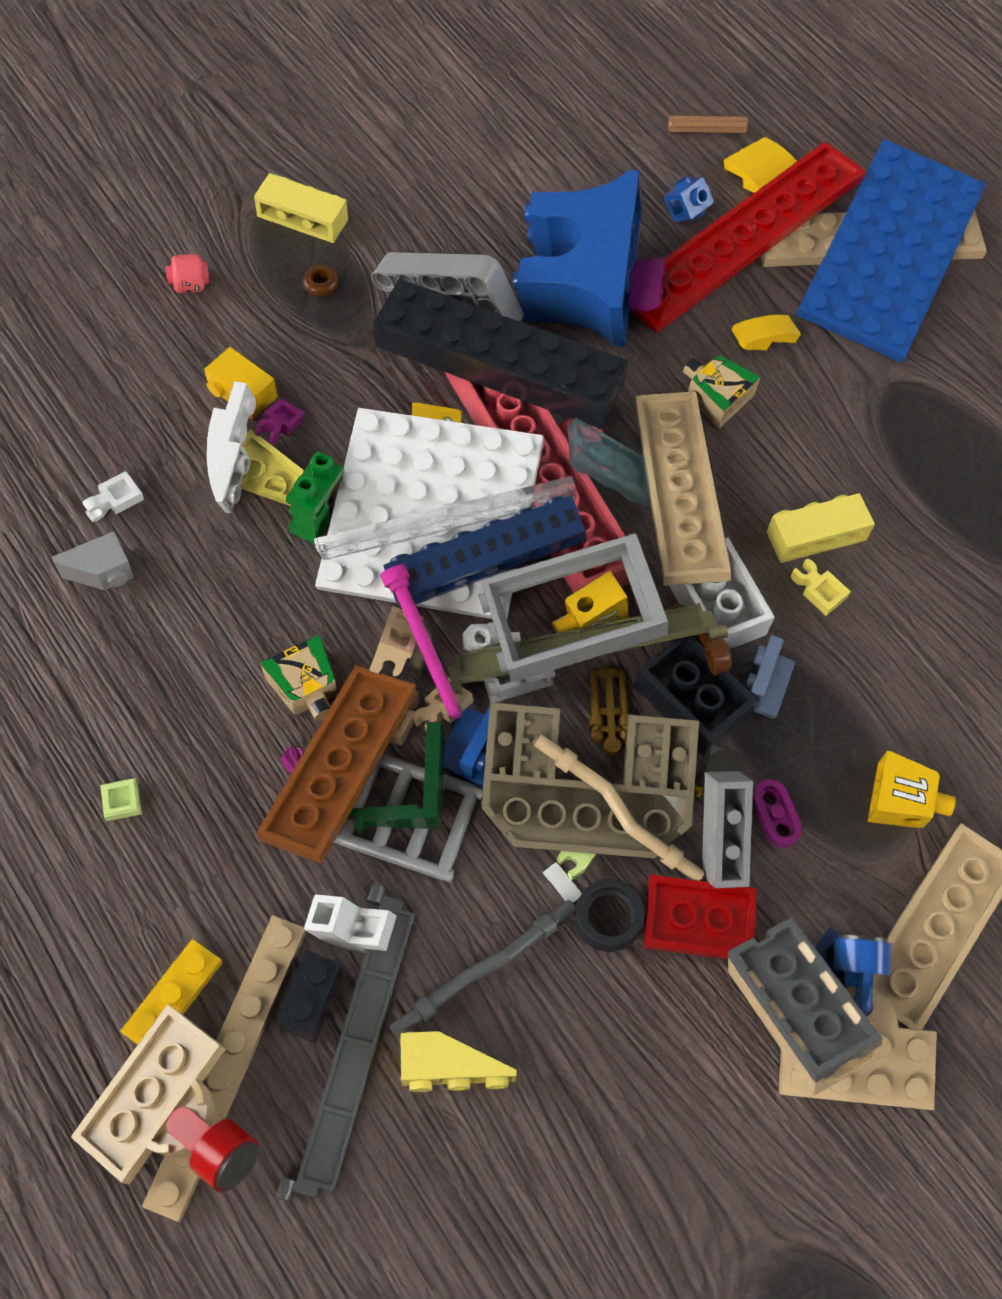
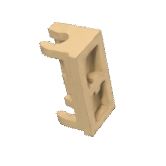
M392 606L369 671L378 674L383 668L384 661L390 660L396 665L393 670V676L396 677L402 672L406 659L411 658L416 639L402 609Z

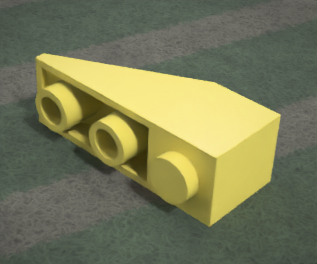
M439 1031L401 1033L402 1086H409V1091L411 1092L432 1091V1085L448 1084V1090H468L471 1088L470 1084L486 1083L487 1089H504L509 1087L508 1082H515L516 1069Z

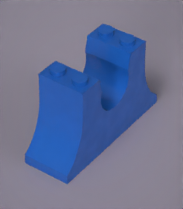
M627 170L622 176L612 182L587 190L532 192L530 204L525 205V222H530L528 241L533 243L534 253L538 256L520 259L519 271H514L513 288L518 290L517 300L523 310L524 322L574 324L599 333L613 347H625L630 312L631 277L637 256L642 215L639 170Z

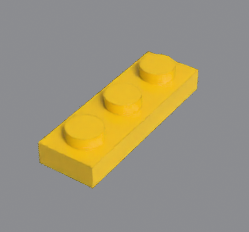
M192 939L120 1032L138 1045L167 1004L184 1014L223 964L222 960Z

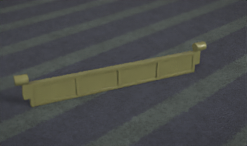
M700 603L665 610L668 620V635L617 651L707 632L709 633L710 640L713 641L718 638H728V631L725 624L716 626L712 611L703 612ZM642 616L518 641L514 642L518 657L521 659L642 622L643 619ZM500 645L455 655L456 664L448 666L451 680L450 685L455 695L462 693L461 684L509 674L508 671L502 673L496 656V653L502 652Z

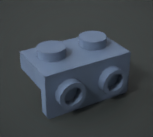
M771 635L766 646H759L753 662L759 665L756 674L750 672L745 687L759 700L753 712L775 719L786 692L795 661L779 655L784 640Z

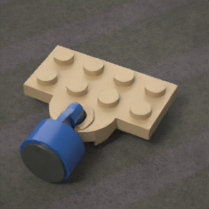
M839 934V938H835L833 970L844 971V988L883 1038L879 1059L813 1096L781 1049L780 1095L934 1110L937 1032L898 1028L897 1015L891 1003L877 990L873 989L874 974L891 975L892 943H889L888 939Z

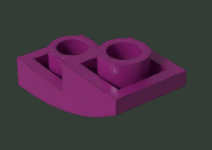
M664 257L635 261L630 285V310L650 311L660 306L663 296Z

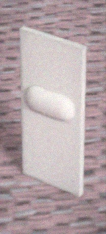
M557 862L543 872L565 901L570 900L574 903L582 895Z

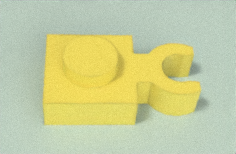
M806 559L802 565V568L808 574L801 573L797 568L791 574V578L796 584L807 587L803 595L825 616L845 601L851 593L828 570L820 575L817 572L816 564L810 559Z

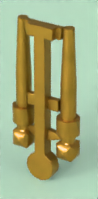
M617 669L591 671V717L589 718V728L592 731L590 733L591 743H601L603 732L608 733L603 749L606 754L614 756L620 752L621 743H626L629 702L625 671H617ZM597 678H605L606 708H600ZM612 678H619L620 708H614ZM601 716H607V726L603 727ZM614 716H620L618 718L619 727L615 726ZM620 732V740L616 738L615 733Z

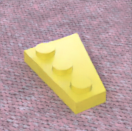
M250 429L247 432L244 443L241 444L250 458V467L247 474L243 475L240 484L241 489L290 506V504L286 503V496L304 470L263 438L255 435V432Z

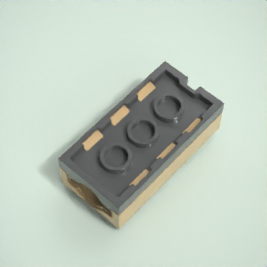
M792 917L767 930V939L758 943L755 938H752L728 951L729 974L813 1096L879 1059L883 1038Z

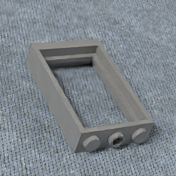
M636 533L481 580L484 592L478 594L483 613L490 612L493 622L487 623L492 642H500L502 652L496 653L501 672L508 671L512 682L668 635V620ZM622 560L643 619L642 622L519 659L500 596Z

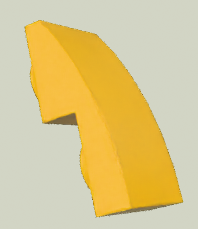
M768 315L752 318L733 325L731 329L738 339L740 346L746 350L767 351L772 341L776 343H796L801 335L789 315Z

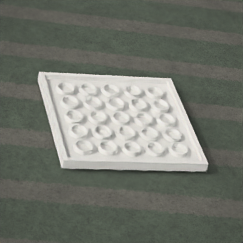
M358 408L344 464L343 478L339 485L318 571L316 588L323 591L396 603L393 593H391L389 588H385L380 574L385 571L383 565L389 563L393 557L400 554L411 555L419 552L423 546L429 543L446 542L462 531H476L483 528L484 524L491 520L501 519L503 521L513 517L517 511L531 506L544 443L543 435ZM516 567V568H514V569H511V570H508V571H506V572L516 570V569H518V567ZM481 581L415 605L492 619L490 612L483 613L478 594L484 592ZM512 593L500 596L506 618L508 617Z

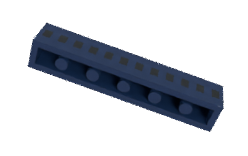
M572 495L565 498L563 496H556L549 499L543 506L535 509L530 507L521 509L513 517L503 521L501 519L491 520L484 524L483 528L476 531H462L455 534L451 540L443 543H429L423 546L421 551L411 555H397L389 563L384 564L383 567L387 570L396 565L405 564L410 575L408 579L410 585L407 588L416 605L587 542L586 530ZM394 592L393 595H394L395 601H396V603L398 604L399 608L402 609V608H401V605H400V603H399V601H398V599H397V596H396V594H395V592Z

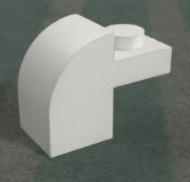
M315 895L304 930L327 943L344 949L366 953V949L386 951L397 916L389 910L359 908L344 897Z

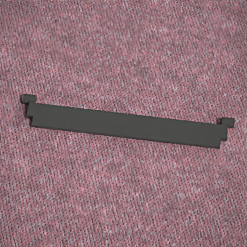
M372 884L367 902L380 906L379 910H389L397 916L386 951L366 950L297 1180L294 1181L281 1177L275 1198L290 1202L293 1192L312 1198L317 1197L319 1189L334 1193L415 916L414 913L402 910L404 901L384 896L386 888L380 884Z

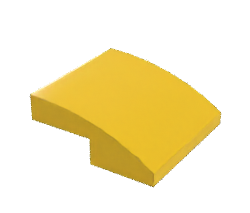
M764 137L725 158L724 169L742 177L743 188L755 193L796 163L797 160L779 144Z

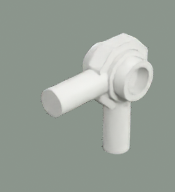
M471 624L462 634L463 650L466 652L500 645L499 641L492 642L486 624ZM511 632L513 641H520V633Z

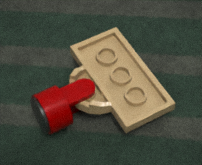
M168 1004L71 1136L72 1139L121 1183L130 1185L153 1151L164 1156H181L191 1152V1170L217 1192L231 1190L241 1183L253 1168L258 1156L257 1140L233 1120L223 1119L211 1126L214 1104L211 1092L203 1081L226 1048L176 1008Z

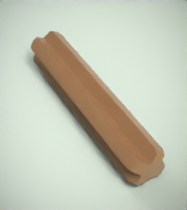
M671 115L668 120V130L672 133H746L748 127V119L745 116Z

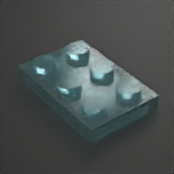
M575 418L568 426L569 465L579 473H585L598 480L604 487H611L620 492L628 500L636 501L647 507L651 502L644 457Z

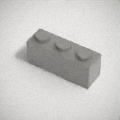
M740 771L705 772L702 870L705 871L703 877L714 888L749 887L753 781Z

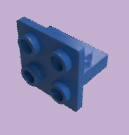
M490 706L485 715L467 707L462 712L445 743L444 770L482 788L484 783Z

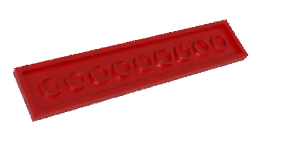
M826 141L664 258L663 296L660 306L650 311H641L640 309L630 311L655 333H658L860 183L865 177L866 170Z

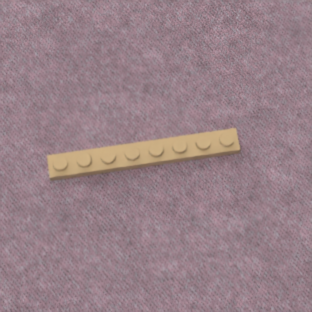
M273 915L216 1039L226 1050L203 1081L211 1092L214 1104L211 1126L227 1117L307 932L304 930V927ZM191 1152L181 1156H164L143 1202V1208L181 1223L200 1179L190 1168Z

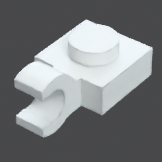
M125 471L98 485L100 494L89 497L82 503L87 509L85 512L92 522H96L103 518L110 508L115 514H118L144 499L142 492Z

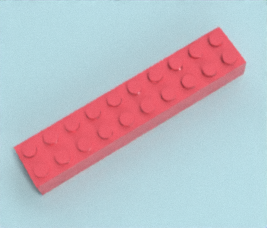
M445 372L475 425L543 435L544 443L530 508L535 509L543 506L549 499L556 496H563L565 498L572 495L586 530L587 542L551 555L552 558L625 536L549 410ZM622 560L564 577L573 594L608 571L612 572L621 587L630 584Z

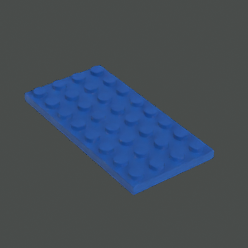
M883 139L796 315L902 363L986 183Z

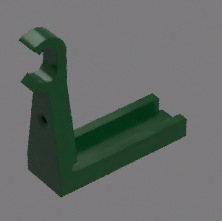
M427 722L423 808L418 809L417 804L353 808L347 819L357 820L354 827L360 835L364 833L366 826L441 829L445 733L441 722Z

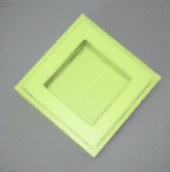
M136 778L100 785L103 813L106 821L142 814Z

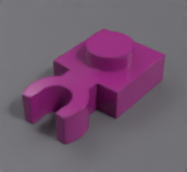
M280 398L264 412L263 418L257 423L255 435L259 436L263 432L270 433L269 443H276L280 432L289 436L304 422L306 413Z

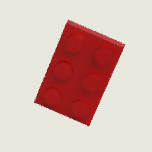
M650 875L648 878L643 948L728 959L729 950L755 938L757 888H714L709 882Z

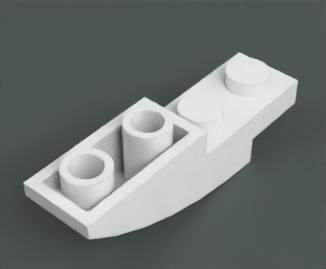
M236 381L234 382L226 410L213 409L207 438V467L211 488L216 502L226 513H232L234 504L238 503L241 496L240 484L243 475L247 474L250 467L249 455L241 444L244 443L247 436L246 425L249 415L254 413L256 407L255 396L248 385Z

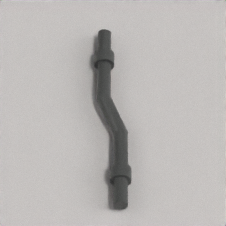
M567 900L549 915L544 913L533 921L532 928L503 950L461 971L430 996H422L411 1005L412 1009L390 1025L393 1034L400 1038L401 1033H406L420 1021L423 1023L427 1022L436 1015L437 1008L467 985L512 962L541 938H549L558 930L557 926L576 912L573 902Z

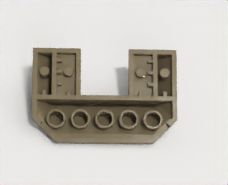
M490 703L481 808L513 847L654 859L658 856L625 832L600 792L584 781L555 779L556 765L554 764L556 761L536 748L534 743L542 734L558 745L559 708ZM628 715L623 785H612L636 823L669 845L692 826L699 721Z

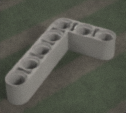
M389 252L384 256L371 276L375 286L385 292H392L400 278L445 295L471 296L475 306L520 322L524 316L523 310L502 266L495 258L489 255Z

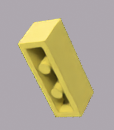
M272 173L268 174L254 195L257 217L331 243L336 241L348 221L347 199Z
M860 493L850 496L840 495L831 501L820 504L812 502L803 508L793 511L788 509L782 510L772 516L766 532L780 563L866 541L875 523Z

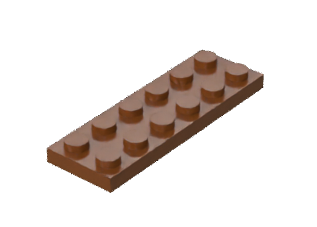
M355 665L256 832L259 841L322 864L417 694L416 685L381 673L377 674L369 671V669Z

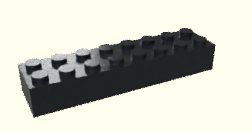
M400 278L373 322L375 347L601 430L625 382L628 360Z

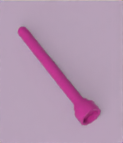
M405 564L391 567L380 574L385 588L390 589L391 593L395 592L446 710L451 718L458 719L462 715L461 707L407 588L410 585L408 582L410 575Z

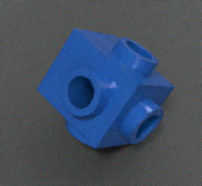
M690 176L683 177L675 182L676 187L663 196L674 222L695 220L706 213L705 209L714 203L704 177L692 179Z

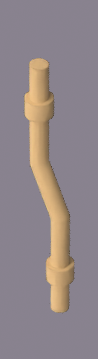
M542 734L538 737L534 746L555 760L554 765L565 773L569 770L600 792L627 834L660 856V861L670 869L677 868L692 880L700 881L705 871L685 858L683 851L673 844L668 846L636 823L610 782L577 760L578 755L568 748L563 750Z

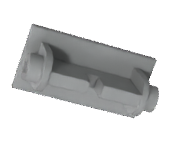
M551 670L515 682L511 681L509 674L484 679L490 703H495L554 685L552 678L555 677V671Z

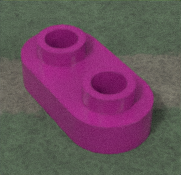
M769 779L760 782L753 791L752 805L766 839L777 848H789L801 836L802 825L788 791L783 784L776 780ZM768 796L772 798L774 804L769 805L765 803L763 797ZM776 828L785 829L787 836H780Z

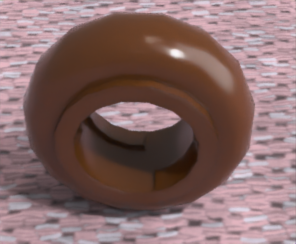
M325 265L313 266L303 276L304 288L309 294L316 297L331 295L339 284L337 273ZM317 279L327 280L325 283L320 284L314 282Z

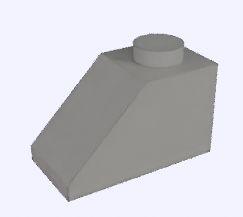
M114 531L52 557L63 579L101 590L122 586L128 580L135 578Z

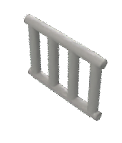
M383 753L353 808H364L380 767L399 773L387 806L402 805L412 778L424 781L425 767ZM444 774L443 792L447 789L462 794L464 797L439 864L419 858L429 829L415 828L404 853L386 846L393 827H378L373 841H369L353 835L357 820L347 819L334 843L451 883L455 872L451 869L477 799L482 800L483 788Z

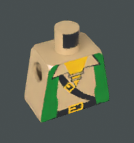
M716 356L706 366L692 358L683 369V373L692 379L688 392L696 391L699 410L718 429L755 395L760 377L722 356Z
M319 635L260 662L266 681L294 714H300L309 709L316 721L324 719L331 707L328 699L337 694V689Z

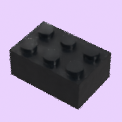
M693 636L678 638L671 642L638 669L634 687L664 718L699 721L697 751L703 757L751 717L759 701L729 671L714 676L707 662L705 647Z

